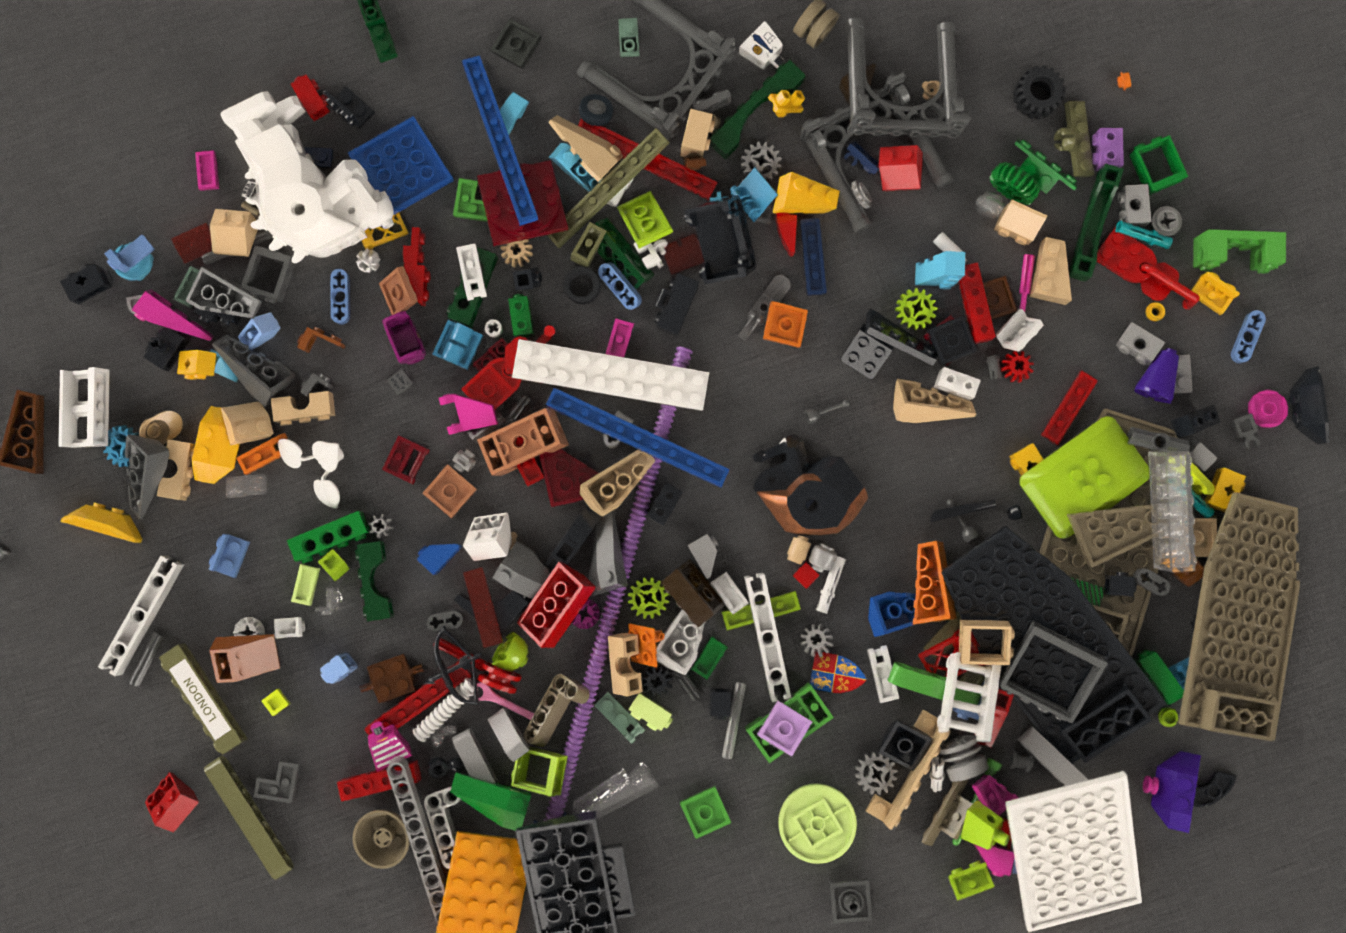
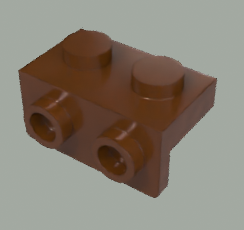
M1188 557L1183 561L1175 563L1174 567L1169 571L1176 579L1189 587L1203 579L1205 566L1203 567L1198 560L1194 561Z

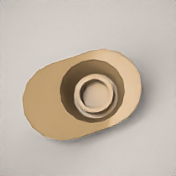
M174 411L161 412L143 421L140 426L139 436L158 440L164 445L168 439L172 440L180 434L183 427L182 418Z

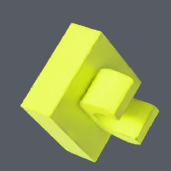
M279 688L262 700V703L272 716L277 715L290 705V702Z

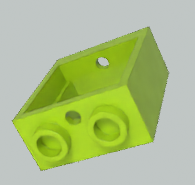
M529 746L530 750L515 761L514 770L511 774V786L550 797L561 795L568 756ZM530 754L551 759L546 786L526 781Z

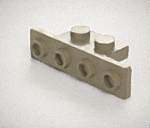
M969 779L952 782L950 791L942 799L941 807L933 815L931 825L923 833L922 843L933 846L940 831L956 840L958 839L963 829L967 809L973 804L960 796Z

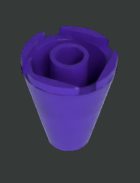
M1170 348L1160 350L1136 384L1134 392L1146 398L1148 396L1154 398V401L1171 404L1174 398L1179 356L1176 354L1177 351Z

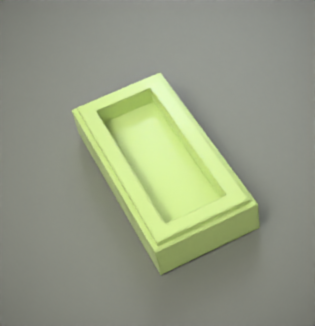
M300 564L291 602L312 606L320 568Z

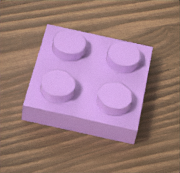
M777 700L757 735L792 756L812 721Z

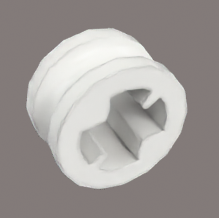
M489 320L485 324V332L490 337L497 338L502 334L503 327L499 321ZM497 324L498 331L490 333L491 329L489 327Z

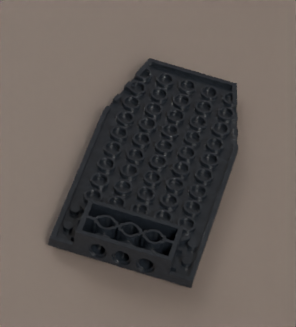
M1003 527L942 570V576L961 619L1008 621L1015 632L1014 639H1011V647H1013L1014 653L1032 621H1035L1106 658L1107 666L1073 723L1060 721L1054 714L1050 712L1044 713L1037 708V705L1031 702L1027 704L1020 700L1019 696L1015 694L1013 696V699L1040 734L1071 764L1079 759L1086 763L1151 722L1150 714L1167 704L1073 579L1009 527ZM971 629L979 646L977 645L979 654H1001L1002 629ZM1034 635L1009 679L1068 709L1093 664ZM1001 665L1000 677L1007 665Z

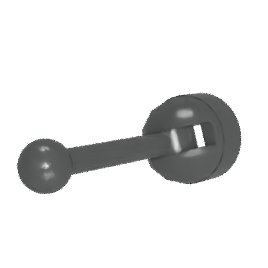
M844 400L840 404L821 411L810 408L804 410V414L810 425L817 422L821 414L843 406L848 407L850 402Z
M952 499L947 500V506L955 507L954 501ZM956 516L964 528L962 537L965 543L979 536L974 528L966 526L961 516Z

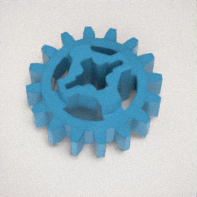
M119 425L108 430V446H105L106 449L103 453H108L107 460L113 459V465L118 464L119 467L130 466L129 458H125L126 438L130 434L139 435L138 432L133 433L132 427L127 428V425Z

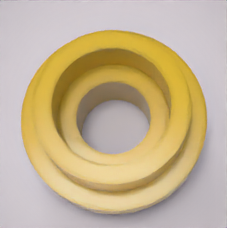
M1153 302L1147 306L1145 313L1149 320L1156 322L1165 316V308L1162 304ZM1153 309L1157 311V315H1153Z

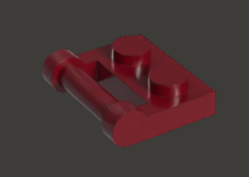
M398 435L382 470L414 485L419 468L430 450ZM415 449L419 453L409 474L406 475L403 472Z

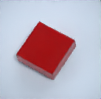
M805 562L792 576L807 589L820 575Z

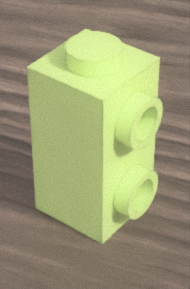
M638 693L629 707L630 715L638 720L644 719L648 722L646 725L654 731L657 729L662 731L664 727L667 729L673 720L671 718V711L643 693Z

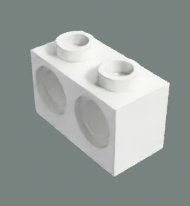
M943 367L939 371L934 388L970 401L975 398L981 380Z

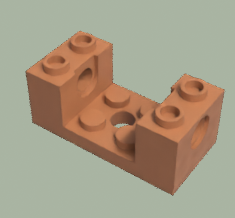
M544 408L477 440L490 473L493 476H503L518 469L517 465L544 452L553 453L569 445L555 410ZM519 436L524 439L522 447H517L515 443Z

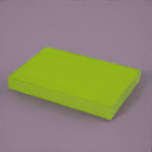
M651 191L617 206L619 214L639 249L673 233L671 225Z

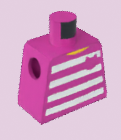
M380 721L371 725L370 728L373 733L368 736V744L377 772L387 768L391 760L396 756H402L405 759L412 756L409 743L394 725L384 728Z

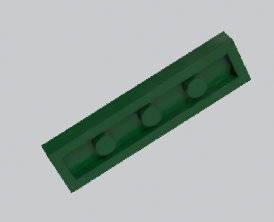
M608 218L595 223L598 227L606 230V234L597 251L606 263H614L620 270L618 261H622L624 270L620 271L629 282L630 275L637 279L636 285L632 284L636 290L643 283L653 278L655 274L650 268H646L641 257ZM606 246L612 249V256L606 253Z

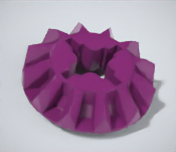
M591 599L586 601L580 611H583L587 605V613L592 615V617H585L581 621V614L578 613L572 621V624L580 629L591 628L599 620V607Z

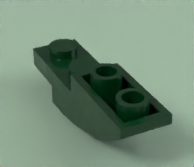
M357 0L380 63L398 57L394 41L378 0Z

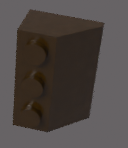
M691 559L687 560L661 582L664 590L672 595L678 607L686 612L689 620L696 624L698 628L725 605L710 582Z

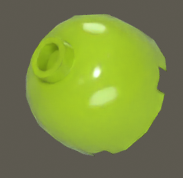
M515 632L509 633L505 637L508 639L507 642L504 644L501 642L492 658L493 666L512 672L519 667H524L527 663L528 646L525 640Z

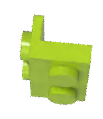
M976 861L969 864L970 868L963 870L960 867L951 871L948 879L957 901L995 887L988 872L986 862Z

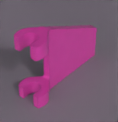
M446 394L443 397H439L440 405L455 403L460 423L447 427L449 435L498 424L494 406L457 394Z

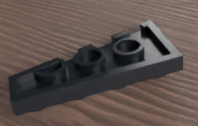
M869 309L866 314L867 334L932 366L935 364L937 354L931 345L924 343L873 309Z

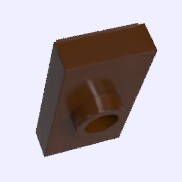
M702 156L684 157L683 163L690 170L701 169V166H706V159Z

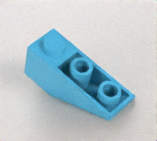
M560 143L549 158L567 175L590 192L599 182L580 164L582 159L579 155H573L570 151L571 147L567 143Z

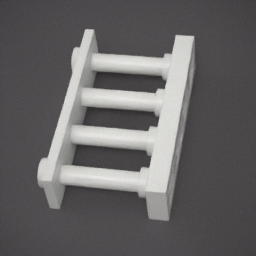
M961 653L950 654L946 661L948 671L941 715L937 719L938 732H949V727L975 733L976 741L990 742L1001 665H986L984 667L976 664H961ZM958 669L983 674L985 677L984 684L980 686L957 680ZM955 688L979 693L982 696L981 704L975 705L954 700ZM952 707L977 713L979 716L978 724L974 725L952 720Z

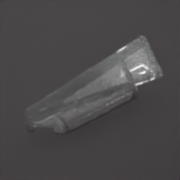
M642 762L629 774L625 769H622L577 799L573 806L575 810L573 814L596 811L597 818L599 819L657 788L659 784L646 764Z

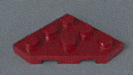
M561 449L553 453L544 452L540 454L551 507L583 501L584 499L580 495V485L599 473Z

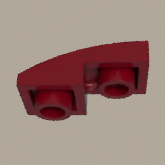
M501 338L473 363L474 368L480 372L492 360L505 358V347L508 343Z

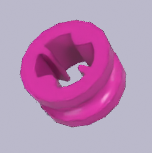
M1147 775L1143 781L1144 793L1151 792V794L1155 795L1158 792L1159 779L1157 777L1151 778V776Z

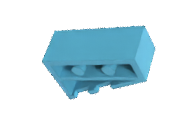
M945 251L933 256L932 261L927 258L924 260V263L917 262L915 285L939 286V289L943 290L951 289L965 276V252Z

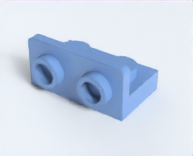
M222 534L216 542V552L209 560V570L236 578L250 542L231 534Z

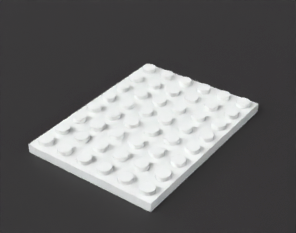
M1124 771L1006 802L1025 925L1028 932L1142 903L1128 781Z

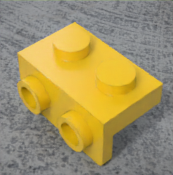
M1206 272L1201 275L1191 289L1200 296L1199 301L1219 315H1222L1232 300L1240 294L1232 284L1223 282L1213 272Z

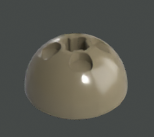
M379 809L365 814L359 819L353 831V845L357 855L363 862L374 868L385 869L397 865L405 857L410 846L402 817L390 810Z

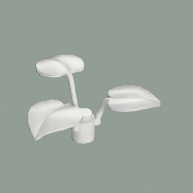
M288 439L278 440L280 455L288 466L298 468L301 466V461L314 458L318 460V463L321 464L326 472L321 477V480L317 479L314 481L315 494L325 505L331 508H338L340 501L339 490L332 481L326 480V476L329 472L334 471L337 468L338 462L344 458V454L339 448V443L317 441L312 447L313 455L303 457L302 449L298 444Z

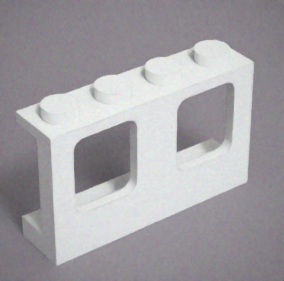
M91 367L88 370L82 371L60 370L59 447L108 446L109 369ZM81 379H88V401H78V382ZM80 417H87V439L79 440L77 438V422Z

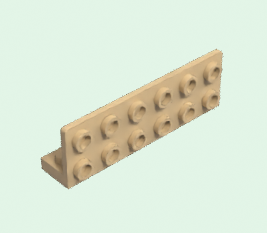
M922 710L914 727L932 737V741L914 771L910 770L893 802L890 803L874 794L865 810L883 821L891 830L899 824L903 809L906 810L911 803L910 797L912 793L917 792L921 785L920 779L923 774L926 775L929 772L932 758L937 757L941 750L940 744L948 738L951 730L944 733L938 732V718L925 710Z

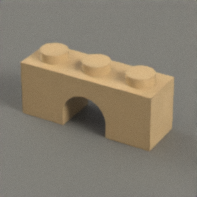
M329 391L309 393V405L303 410L297 408L296 400L291 396L271 398L273 421L280 423V426L292 425V421L308 423L314 418H318L319 421L329 420L330 416H335L333 393Z
M168 439L166 446L170 453L168 459L175 461L177 464V473L171 478L162 477L158 486L157 496L187 500L191 492V487L189 486L190 479L194 475L192 456L195 444Z
M619 633L608 636L613 694L628 697L642 693L641 673L635 672L630 664L631 656L639 654L638 635Z

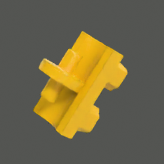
M781 90L778 94H770L768 97L773 102V111L777 117H785L787 113H801L804 110L801 104L805 97L800 90H795L793 94H790L787 90Z

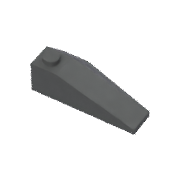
M201 267L185 300L199 310L254 319L262 303L261 300L231 279L215 270Z
M228 335L217 340L212 345L248 392L265 407L271 403V398H279L297 376L283 363L277 360L273 362L265 358L266 355L261 352L259 354L255 353L246 344Z
M130 434L127 435L125 458H129L130 468L126 469L131 481V486H128L129 509L139 519H142L167 468L170 453L168 448L158 440Z
M614 511L601 517L594 527L589 580L596 588L592 595L628 586Z
M517 540L500 564L493 579L505 587L533 599L550 575V569L542 564L537 558L538 555L532 549Z

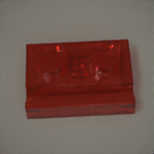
M204 223L171 238L184 264L212 251L211 233L208 223Z

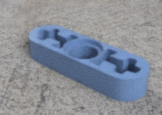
M611 262L600 265L598 269L600 278L624 307L629 310L639 307L642 302L640 294L617 266ZM606 268H610L609 275H606ZM617 281L623 283L624 289L622 291L617 289ZM631 297H634V303L631 304L629 301Z
M335 269L330 276L331 318L337 324L344 325L350 320V277L343 269ZM339 274L344 277V279H341V286L345 287V289L340 288L339 281L336 280ZM338 292L345 293V299L342 302H337L335 299ZM336 305H345V307H341V312L345 314L341 320L336 317V315L340 314V308L336 307Z
M1255 310L1245 316L1231 351V358L1234 362L1244 363L1251 358L1266 321L1262 311ZM1257 316L1256 319L1259 322L1254 323V319H1252V317ZM1245 332L1252 334L1253 339L1251 342L1245 341ZM1243 350L1242 354L1245 357L1239 358L1240 354L1238 352Z

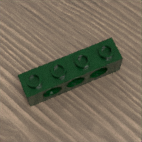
M477 247L480 265L483 266V280L487 290L498 257L494 253ZM461 272L460 279L462 280L460 286L455 288L453 294L455 299L453 304L450 303L448 306L447 314L450 321L472 328L483 298L481 296L474 297V300H469L467 308H460L462 301H468Z

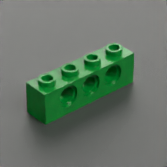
M357 511L288 539L287 543L294 561L304 564L314 560L313 556L326 555L332 548L338 547V549L348 546L349 541L355 539L358 542L366 539V535L370 533V528L363 511ZM346 526H350L352 530L349 536L344 534ZM329 533H332L334 539L329 544L326 540V536ZM311 540H313L316 544V547L313 551H311L308 547V544Z

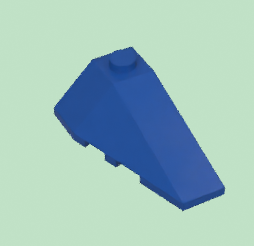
M886 592L870 598L868 620L874 637L913 625L916 594Z

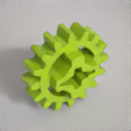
M915 288L913 293L909 289L906 292L907 296L902 294L900 296L902 300L896 301V304L899 305V307L895 308V311L899 312L896 318H902L900 324L907 323V329L913 326L914 330H917L919 326L924 329L926 324L930 325L932 323L931 319L936 317L933 313L937 310V307H933L936 300H930L932 294L930 293L926 296L924 289L921 293H919L918 288ZM917 297L915 301H907L910 298ZM918 304V312L914 315L913 307ZM918 317L925 318L922 321H915Z
M646 577L643 578V583L637 580L638 586H631L633 593H628V596L632 597L628 603H633L634 605L631 611L636 609V616L642 613L643 619H646L647 615L654 619L655 613L660 616L659 610H666V607L663 605L664 603H669L665 599L669 594L664 593L663 586H659L661 581L659 580L657 583H654L653 577H651L650 582H647ZM652 585L650 590L644 591L641 589L642 586ZM658 590L661 593V602L657 600L656 592ZM641 593L646 595L652 593V599H654L656 603L651 601L646 603L645 597H643L644 595H642ZM636 594L641 599L640 606L636 603ZM653 605L656 607L655 610L645 611L647 606Z

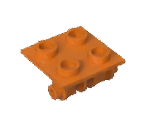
M629 623L628 633L638 635L639 654L631 656V662L657 667L656 643L664 639V633L661 630L655 631V628Z

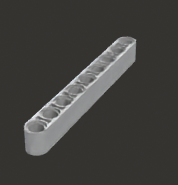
M396 756L391 760L387 774L435 920L438 923L443 897H437L435 893H441L444 896L447 881L408 762L404 757ZM393 765H400L402 770H395ZM405 783L408 788L402 789L399 784ZM405 802H412L414 806L408 807ZM417 820L420 825H414L411 821ZM423 838L426 843H419L417 839ZM428 856V857H430L432 860H431V861H425V860L423 859V857ZM429 875H436L438 878L431 879Z

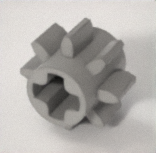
M462 449L459 450L452 460L456 463L453 467L461 473L464 470L469 472L476 464V460L473 459L475 454L468 449L465 452Z
M381 514L380 518L373 516L374 521L368 523L372 526L370 533L376 532L377 538H380L382 533L385 536H389V529H394L390 526L392 519L386 520L385 514ZM382 523L385 527L380 529L377 525Z

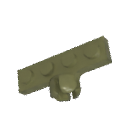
M1068 101L1064 104L1067 128H1061L1055 132L1053 141H1061V143H1055L1054 146L1059 151L1070 152L1074 177H1091L1094 175L1085 101Z

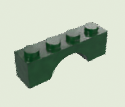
M384 541L358 544L357 549H355V556L360 564L358 577L362 579L360 594L365 602V606H363L364 618H367V622L393 618L392 598L379 593L374 584L376 569L387 560Z

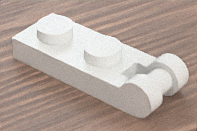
M476 244L456 247L468 301L474 300V297H487ZM478 284L479 289L472 290L471 285Z
M883 645L875 650L873 648L867 649L879 702L883 703L899 699L897 686L887 681L892 669L887 646ZM882 656L884 661L877 663L876 657Z

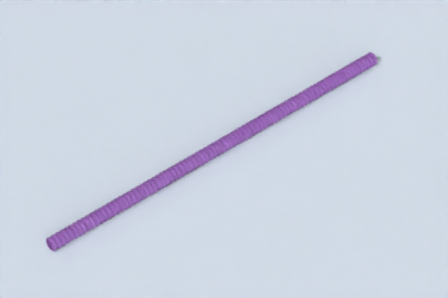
M681 346L676 347L677 353L674 355L676 358L673 359L674 364L671 366L687 368L690 364L688 360H691L690 354L693 351ZM660 404L661 410L658 412L660 415L657 416L658 421L655 422L657 426L654 427L655 433L653 434L668 440L669 428H672L671 423L674 421L672 417H675L674 411L677 408H675L676 406ZM653 457L655 463L639 481L641 483L637 486L639 490H636L637 496L634 497L636 499L633 502L634 508H631L632 514L630 513L629 515L631 517L628 519L629 525H626L628 529L625 531L626 536L623 537L624 543H621L623 545L621 552L626 578H630L629 572L631 573L632 571L630 567H633L632 561L635 560L633 557L636 555L635 550L638 549L637 543L639 544L640 542L638 539L641 538L640 532H643L641 528L644 526L643 521L646 520L645 515L648 514L646 510L649 509L648 503H651L650 497L653 496L651 492H654L653 486L656 485L654 482L657 480L656 475L659 474L658 469L661 467L659 464L662 463V460ZM627 587L608 591L610 593L607 595L608 600L605 601L606 606L603 607L605 611L602 612L603 618H600L602 622L598 625L600 627L597 630L598 636H595L596 641L593 643L595 647H592L593 653L590 654L591 659L588 661L590 662L587 665L588 671H585L587 675L584 676L585 682L582 683V685L589 689L590 696L586 703H578V706L575 707L577 711L574 712L575 717L572 718L573 723L570 725L572 728L569 729L570 735L567 736L568 741L565 743L567 746L564 747L565 753L562 754L568 757L561 795L551 797L552 800H549L550 806L547 807L548 812L545 814L547 818H544V821L562 817L561 814L564 813L563 808L566 807L564 803L568 800L566 796H569L568 790L571 789L569 785L572 784L571 778H574L573 772L576 771L574 767L578 764L576 761L579 760L578 755L581 753L579 750L582 749L581 743L584 742L583 737L586 735L584 732L587 731L586 725L589 724L588 719L591 717L589 714L592 713L591 707H594L593 701L596 700L594 696L597 695L596 690L599 689L597 685L600 684L599 678H602L601 672L604 671L602 667L605 666L604 660H607L606 654L609 653L607 651L609 648L608 636L614 635L612 632L615 631L614 625H617L615 621L618 619L619 607H622L620 603L623 602L622 596H625L623 592Z

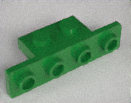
M1018 139L1014 143V145L1029 155L1019 168L1029 172V175L1034 177V180L1040 186V190L1047 194L1059 179L1071 189L1075 190L1077 188V180L1072 175L1067 174L1066 176L1061 172L1062 168L1054 162L1051 164L1045 160L1047 157L1042 152H1035L1031 149L1032 145L1028 141Z

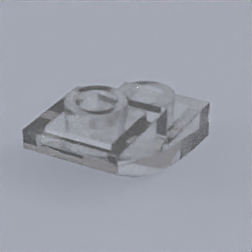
M266 474L225 478L226 498L267 494Z

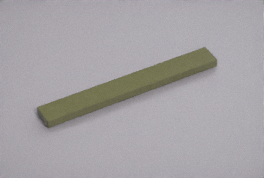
M655 128L565 215L568 230L547 236L560 249L670 142Z

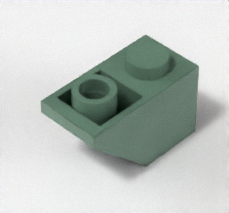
M637 18L618 19L620 57L639 56Z

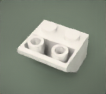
M508 513L474 517L463 547L473 561L507 556L512 544Z

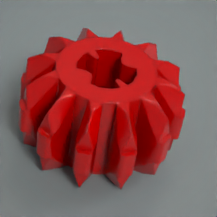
M1012 351V355L1009 353L1005 355L1007 360L1001 361L1005 365V367L1001 368V371L1007 372L1004 378L1011 376L1010 382L1017 380L1018 383H1021L1023 379H1029V374L1034 371L1030 368V366L1034 365V362H1028L1031 356L1024 357V351H1021L1019 354L1017 351ZM1017 363L1020 365L1018 370L1014 368Z

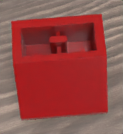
M171 772L161 780L159 786L145 801L155 826L173 833L199 803L194 791Z

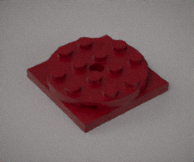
M551 160L535 164L519 163L538 216V221L521 226L519 225L501 171L477 176L493 246L568 230Z

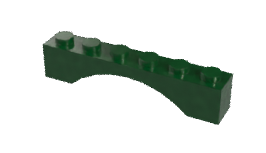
M791 60L786 64L782 63L777 68V73L773 77L769 76L763 82L764 86L760 90L756 89L750 95L751 99L747 103L743 102L736 109L737 113L733 116H728L723 122L724 125L711 133L710 146L725 160L739 147L742 128L749 116L759 106L769 101L768 97L770 94H778L781 90H787L790 94H793L804 83L806 75Z
M1105 163L1098 170L1068 270L1070 278L1083 282L1092 278L1097 261L1101 232L1108 210L1119 187L1123 168Z

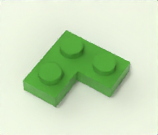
M459 178L453 212L454 217L488 222L483 201L476 200L478 181Z

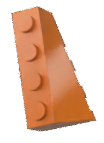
M932 541L918 544L913 625L957 619L954 600L941 573L947 567L943 542Z

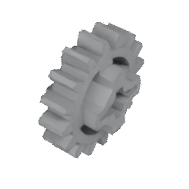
M757 142L756 147L751 144L749 147L750 151L745 149L744 154L746 156L741 157V161L744 162L741 164V168L745 169L743 175H747L752 171L750 167H756L761 175L771 182L773 180L772 175L777 177V170H781L782 165L778 163L782 161V158L777 157L779 151H773L774 145L770 146V148L767 147V142L763 146L760 145V142ZM760 160L763 161L762 166L759 165Z
M871 751L870 757L864 754L865 760L858 759L861 765L855 766L859 773L854 775L856 778H860L857 784H864L862 787L863 791L869 789L871 795H873L874 791L881 795V790L887 793L888 786L894 787L891 783L892 780H897V777L893 774L898 771L896 768H892L895 763L893 761L888 762L890 758L886 756L883 758V755L880 753L876 756ZM873 761H882L884 762V764L881 763L880 765L875 764ZM867 765V772L863 775L864 768ZM872 766H873L877 771H879L878 774H879L880 780L873 775L874 772H873ZM886 773H888V778L885 781V775ZM876 782L878 783V786H873L868 783Z

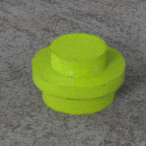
M1165 707L1159 711L1158 720L1163 726L1172 727L1178 721V714L1173 708Z

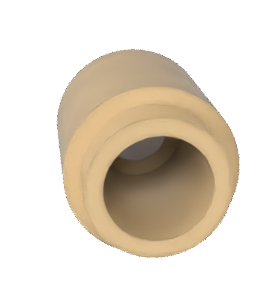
M798 535L797 538L793 537L787 552V560L801 565L805 561L811 543H808L809 539Z

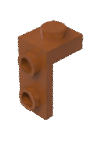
M307 327L297 342V348L307 353H310L317 337L343 349L345 345L341 343L342 339L331 335V337L325 336V331L314 327V329Z

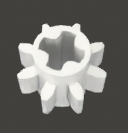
M366 248L364 252L361 250L357 254L358 260L356 263L361 271L370 273L372 270L376 271L380 266L378 263L381 259L374 250Z

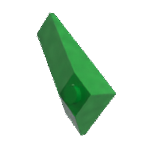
M457 772L455 773L450 790L452 794L499 826L516 831V828L522 827L531 797L530 792Z

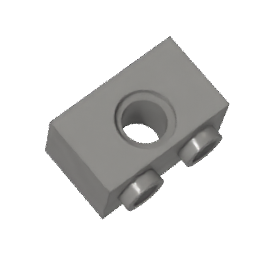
M1148 184L1126 185L1120 189L1117 195L1118 203L1121 206L1119 220L1138 227L1146 226L1152 222ZM1130 202L1136 205V210L1131 208Z
M1131 322L1116 346L1119 347L1118 349L1122 353L1134 356L1135 360L1140 364L1150 366L1165 342ZM1135 343H1142L1144 345V348H1136Z

